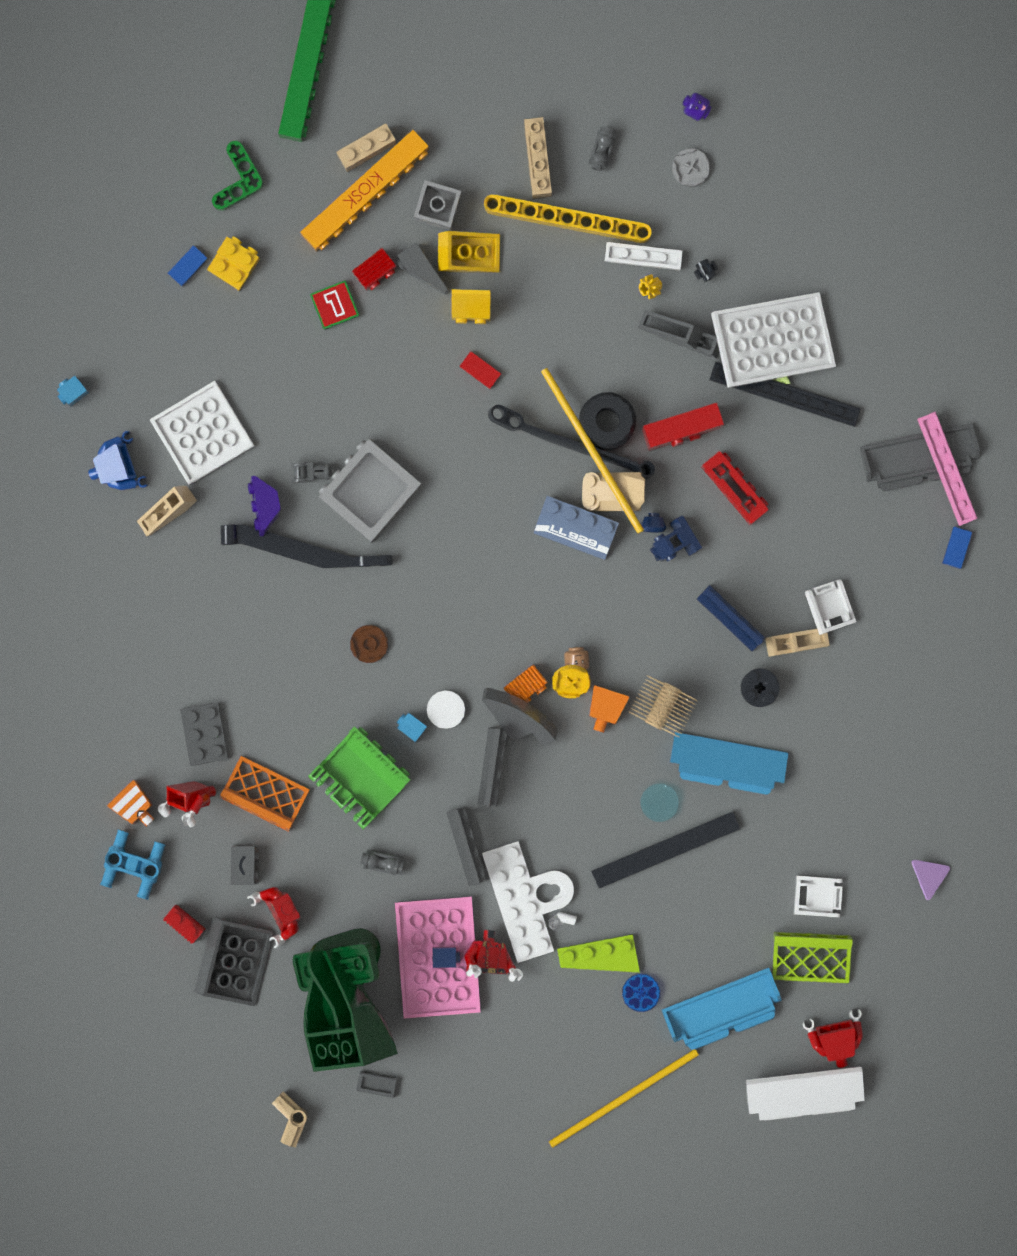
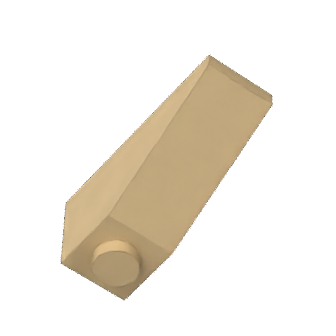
M187 486L173 487L137 522L146 536H150L187 511L197 500Z

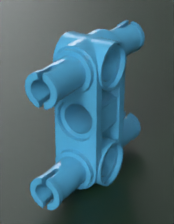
M118 829L114 844L109 847L108 853L105 856V872L100 885L112 888L116 872L121 871L141 878L142 882L137 897L148 900L152 886L157 882L158 876L161 873V858L166 844L154 841L150 857L144 858L125 852L124 847L129 833ZM113 853H116L120 858L117 864H113L110 861V856ZM149 865H153L156 868L154 876L148 875L146 871Z

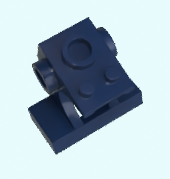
M682 515L669 523L674 530L666 536L662 533L654 538L655 543L651 545L650 551L653 553L656 561L660 560L662 562L666 559L669 562L677 557L675 553L685 548L690 556L700 550L702 546ZM677 535L680 542L682 543L680 546L674 548L671 541L669 540L671 537Z

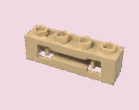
M543 117L524 119L532 199L551 197L552 191Z

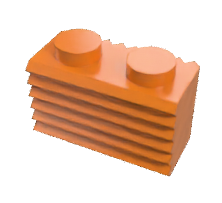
M533 664L507 684L504 690L508 694L528 703L532 700L530 698L531 695L535 692L539 695L547 688L545 684L548 682Z

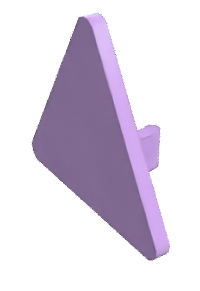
M912 860L911 863L926 900H930L949 872L950 867Z

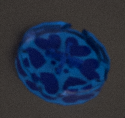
M638 973L625 981L622 987V997L624 1003L630 1009L637 1012H646L657 1005L660 998V988L653 977Z

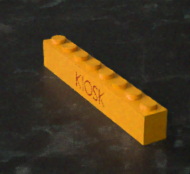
M412 130L300 232L302 237L316 252L319 249L321 251L330 244L329 240L332 237L337 238L344 231L342 228L347 224H353L358 219L357 215L361 211L366 212L372 206L371 202L375 198L380 199L386 193V188L390 185L392 187L400 181L399 177L404 172L406 174L414 168L413 164L418 159L422 161L429 154L427 152L429 146Z

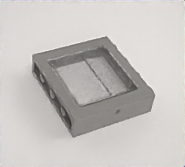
M368 439L367 441L363 440L356 448L358 452L354 456L350 455L344 462L346 466L342 470L338 469L331 477L333 481L329 485L325 484L320 489L319 493L321 495L319 498L372 543L422 484Z

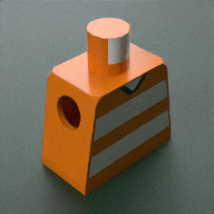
M132 780L107 805L131 824H134L139 819L147 827L154 820L148 812L153 804L136 780Z

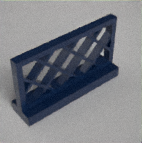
M710 585L696 599L751 652L765 639L755 627Z

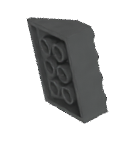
M213 917L194 992L206 997L255 1006L273 931Z

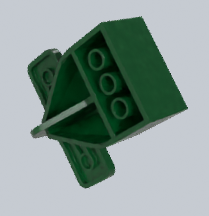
M351 929L323 938L310 951L301 952L293 956L292 961L298 986L301 991H308L303 1025L313 1072L365 1066L398 1054L386 1021L363 987L364 983L378 980L379 968L377 963L381 954L380 943L377 937L367 929Z

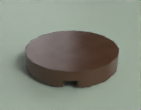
M365 625L353 633L350 640V649L354 657L359 661L375 663L386 654L388 639L380 628L373 625Z

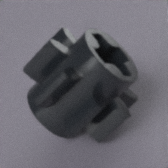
M705 259L695 265L697 270L694 271V274L698 280L703 279L704 282H707L717 276L715 271L718 270V267L714 260L709 262L708 259Z

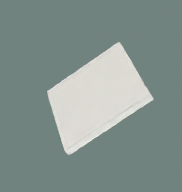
M216 381L211 382L150 419L188 485L193 484L254 447L253 442Z

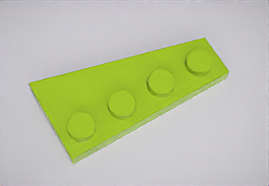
M633 934L557 948L561 968L640 973Z

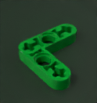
M231 141L227 145L226 151L241 180L213 196L212 204L219 211L226 210L253 195L263 186L259 173L243 145L238 141ZM232 146L240 147L238 152L242 158L238 159L234 152L230 153ZM244 161L250 164L249 170L245 172L239 169L240 163ZM251 174L254 180H259L257 187L249 186L251 181L247 175ZM239 187L243 190L240 197L232 195L234 188ZM226 192L229 193L230 198L233 200L230 202L229 199H226L223 206L220 204L216 205L218 197H221V199L227 197Z

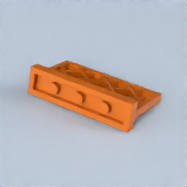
M241 756L220 798L289 832L310 789ZM242 762L250 765L251 773L241 775L239 768ZM260 772L267 773L269 781L259 784L256 774ZM253 775L256 785L246 788L243 778ZM241 780L242 790L234 791L229 788L233 781ZM283 781L286 789L276 792L273 782ZM271 784L273 794L263 797L260 786ZM258 788L261 798L252 800L249 798L247 791ZM299 789L304 793L301 799L293 801L290 791ZM288 792L291 802L280 805L277 795ZM275 796L278 806L274 808L266 807L264 799ZM292 805L294 809L292 817L289 818L283 815L281 808Z

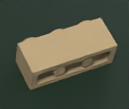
M384 124L336 153L346 172H349L394 146L396 140L387 124Z

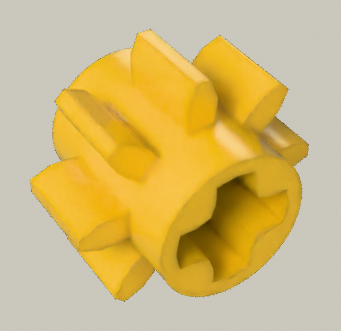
M650 274L640 279L639 291L642 296L648 295V299H652L661 294L662 282L658 277L653 278V275Z

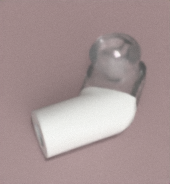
M558 912L549 919V928L557 930L564 923L575 925L577 916Z

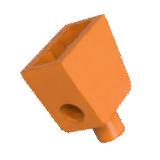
M594 685L589 714L590 717L596 718L593 730L604 733L607 722L616 724L629 696Z

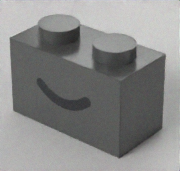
M231 846V885H255V881H259V869H256V862H259V850H256V846Z

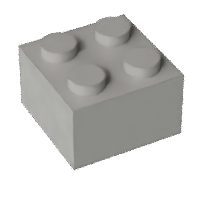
M424 180L414 220L451 231L461 199V191Z

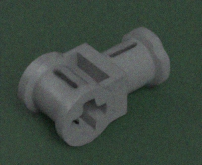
M308 462L291 463L294 471L292 483H307L314 481L316 478L330 479L329 463H325V465H314Z

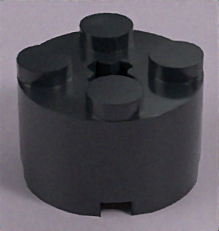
M766 669L751 670L743 677L740 684V692L743 699L755 707H765L772 704L778 697L780 690L777 677ZM759 682L765 687L761 694L755 689V685H759Z

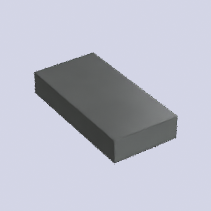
M360 1071L356 1091L394 1098L398 1078Z

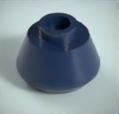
M648 513V516H645L641 523L644 529L643 532L663 533L666 530L664 518L660 517V513Z

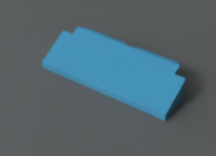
M675 732L670 756V763L679 764L678 772H680V777L684 780L717 786L721 785L723 780H727L730 788L766 795L771 792V789H774L775 782L784 783L788 760L787 752L680 734L678 732Z
M767 968L662 1009V1013L674 1043L683 1039L686 1047L695 1050L728 1037L729 1030L731 1029L741 1032L772 1020L775 1017L774 1012H776L773 1004L782 1001L771 971Z

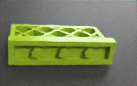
M774 932L773 979L849 983L851 935ZM778 946H786L791 952L782 959L778 954ZM800 947H806L810 952L803 959L795 953ZM819 948H825L829 952L822 960L815 954ZM838 949H847L846 957L839 961L834 953ZM792 954L800 961L793 968L785 962ZM811 955L819 962L812 969L804 963ZM832 956L838 964L829 970L824 962ZM782 963L789 969L785 975H776L777 968ZM801 964L808 970L804 976H798L794 972ZM820 965L828 971L823 977H817L814 973ZM841 966L845 970V978H837L833 972Z

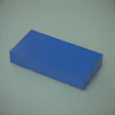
M193 245L168 274L180 286H183L208 258Z
M953 527L942 564L961 569L972 532Z

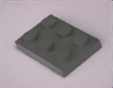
M219 703L180 709L190 766L229 759Z

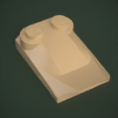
M590 472L585 474L582 484V503L586 511H624L602 473ZM611 473L633 511H641V505L645 502V479L642 477V473Z

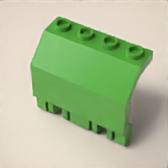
M354 726L342 742L308 777L315 782L326 772L316 783L318 787L323 785L329 776L335 781L326 789V795H329L340 785L330 798L341 809L354 798L343 811L347 814L356 803L362 806L361 811L357 812L352 820L356 822L367 811L368 813L357 823L364 830L411 779L408 778L410 773L403 767L399 769L394 764L396 760L389 753L385 755L380 751L383 747L375 740L371 742L366 737L368 733L361 726L358 729Z

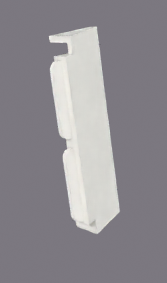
M862 1067L746 1080L749 1114L758 1113L759 1120L855 1110V1102L865 1101Z

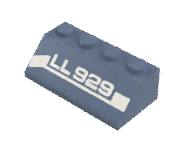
M547 496L534 534L605 560L619 522Z

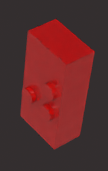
M713 403L644 425L642 432L648 450L652 451L667 445H672V447L682 445L684 440L689 438L690 441L698 440L702 434L721 429L724 423L718 404Z

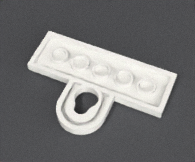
M519 841L483 852L482 855L517 963L553 952L554 949L542 914L561 909L571 901L574 894L571 879L560 871H549L530 877ZM545 883L550 885L556 884L560 887V893L549 902H541L536 896L537 888Z

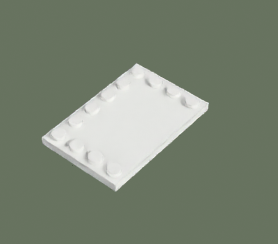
M820 292L711 313L728 388L836 367Z

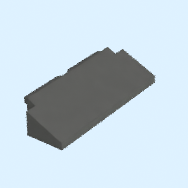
M972 423L943 429L960 475L970 473V469H972L971 460L979 459L980 453ZM923 434L860 447L867 482L877 481L878 489L881 488L882 491L918 485L926 478L930 481L941 480Z

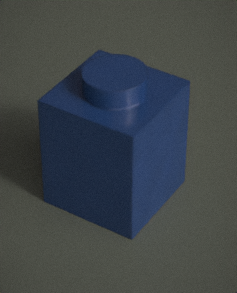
M433 947V968H456V963H460V951H456V947Z

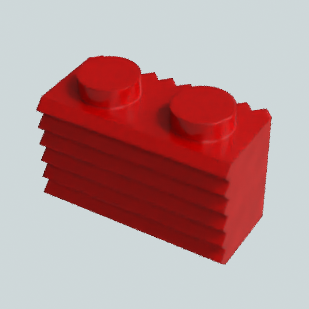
M381 248L352 270V273L366 291L369 289L373 291L380 285L379 281L384 277L389 279L396 273L394 270L397 267L384 249Z
M174 905L163 919L169 926H172V929L178 931V934L184 936V939L190 941V944L195 943L206 930L178 905Z

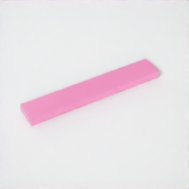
M936 412L918 418L917 421L958 525L961 526L976 520V513Z

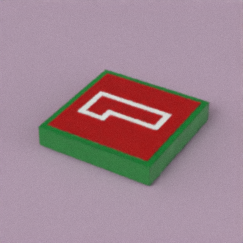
M345 280L310 294L324 330L359 317Z

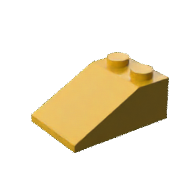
M459 231L438 233V271L500 272V234Z
M452 289V320H456L457 324H467V321H475V324H486V321H490V290Z

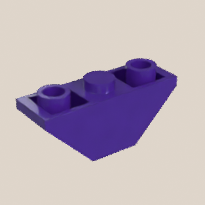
M251 476L250 483L247 486L248 493L253 496L251 509L252 512L256 513L257 518L254 519L255 530H259V535L264 536L280 514L281 508L278 492L258 477Z

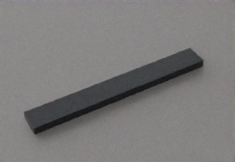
M715 362L709 381L727 386L723 364ZM774 380L731 387L855 427L861 408Z
M732 811L594 869L591 872L598 888H602L740 830V827Z

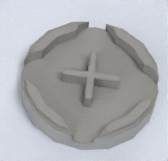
M694 148L679 152L672 164V173L675 179L681 185L687 187H695L702 184L707 179L710 171V162L707 156Z

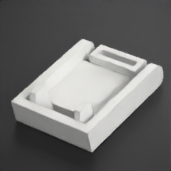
M841 579L836 580L835 583L833 581L815 587L812 591H805L819 635L856 622ZM841 616L843 623L831 627L829 619Z
M796 875L794 914L840 917V913H833V909L841 910L842 887L834 885L835 882L843 883V879ZM800 886H807L806 905H799Z

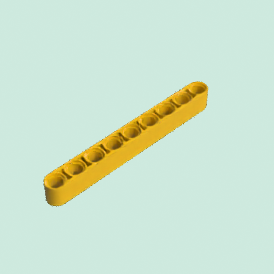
M489 195L484 200L485 211L491 215L637 243H646L651 237V228L645 223L499 195ZM489 201H496L498 206L495 209L489 208L487 206ZM514 204L517 207L516 211L508 212L506 210L507 205ZM531 207L536 212L533 216H528L525 214V210ZM545 212H553L554 217L551 220L545 219L543 216ZM564 215H571L573 221L565 223L562 218ZM584 218L591 220L592 224L589 227H584L581 224ZM608 222L610 229L604 231L600 228V224ZM625 225L629 228V232L622 234L618 230L619 227ZM645 229L648 235L645 238H641L637 234L638 230Z

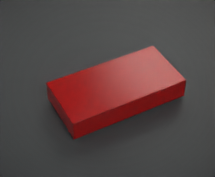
M471 351L459 366L488 389H491L501 376L500 372Z

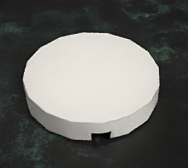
M452 691L437 692L428 702V718L439 728H453L464 717V702L459 695Z

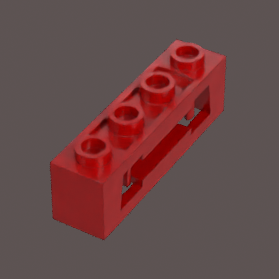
M719 451L705 462L701 468L746 522L751 525L769 510L767 508L769 504L762 496L759 498L755 494L756 488L751 482H745L742 478L744 476L742 471L730 464L731 458L725 452L722 454ZM721 465H723L728 470V475L730 476V478L735 482V484L740 488V490L745 494V496L747 498L750 497L756 504V506H754L750 499L746 503H744V506L749 510L750 513H748L745 510V508L741 505V499L725 482V480L723 478L720 480V478L715 474L713 470H715L720 477L726 472V470L723 469Z

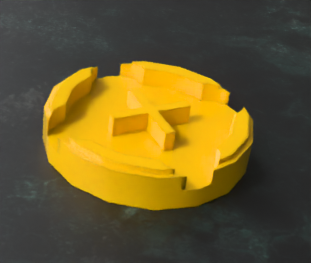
M563 666L552 677L553 689L561 697L568 699L578 698L589 690L590 675L581 666Z

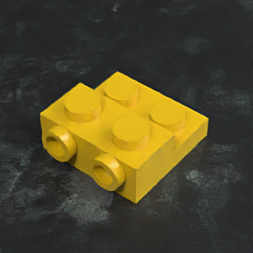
M232 236L231 239L226 237L207 271L240 291L260 258L257 256L258 252L251 247L244 248L241 246L242 242Z

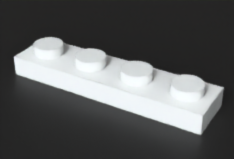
M607 242L604 262L680 271L683 251Z

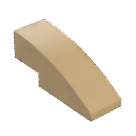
M818 629L765 638L769 657L830 646L828 633L819 635Z

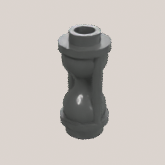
M601 127L600 131H598L589 160L592 169L597 171L607 169L616 139L615 130Z
M367 850V853L362 854L360 864H364V869L396 876V874H402L405 860L400 859L398 856Z

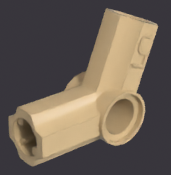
M283 1091L272 1103L288 1119L280 1142L296 1148L308 1115L306 1110L301 1108ZM299 1112L304 1116V1120L296 1122L293 1115Z

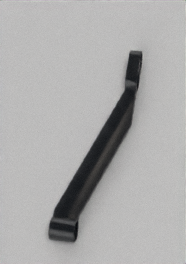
M495 405L488 411L490 421L510 431L522 430L547 442L591 456L583 443L528 425L524 422L521 414L503 405ZM494 409H499L501 411V419H497L494 417ZM511 417L518 419V427L511 425ZM596 448L600 457L605 462L626 468L632 472L642 473L641 467L646 470V475L642 473V477L645 480L655 473V466L650 461L638 463Z
M244 524L220 526L221 545L243 544L323 569L393 565L392 555L351 557L270 532L260 536L259 530Z

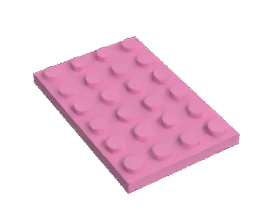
M472 896L395 902L404 1018L480 1013L478 977L474 978V974L471 977L467 976V965L464 958L472 942L475 941ZM433 947H456V951H460V963H456V968H433Z

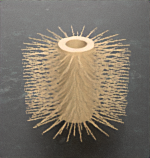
M647 676L653 679L654 681L662 684L663 687L653 683L652 681L646 680L649 683H652L655 686L661 688V690L656 689L655 687L650 686L646 683L643 684L649 686L652 689H655L660 693L657 694L656 692L643 687L644 689L657 695V697L652 696L649 693H646L642 690L640 691L648 696H651L656 700L653 701L650 698H647L639 694L640 696L646 698L654 704L652 705L651 703L639 699L642 702L652 706V708H649L646 705H643L635 701L636 703L649 709L650 712L638 706L635 707L648 713V715H645L635 709L632 710L638 712L641 715H644L647 718L644 719L634 713L631 714L639 717L640 719L644 720L645 723L661 731L664 730L670 734L675 735L674 733L664 729V726L674 730L675 732L678 731L665 724L668 723L679 729L681 728L668 722L667 720L669 719L673 722H676L677 724H682L671 719L669 716H672L683 722L685 721L676 717L675 715H672L671 712L686 719L688 718L681 715L680 713L675 712L673 708L687 715L689 714L674 706L677 705L685 710L692 712L691 710L685 708L682 705H679L676 702L678 701L684 705L693 708L692 706L684 703L678 698H681L689 703L696 705L688 699L680 696V694L688 698H691L695 701L697 700L683 693L680 689L668 683H663L657 679Z

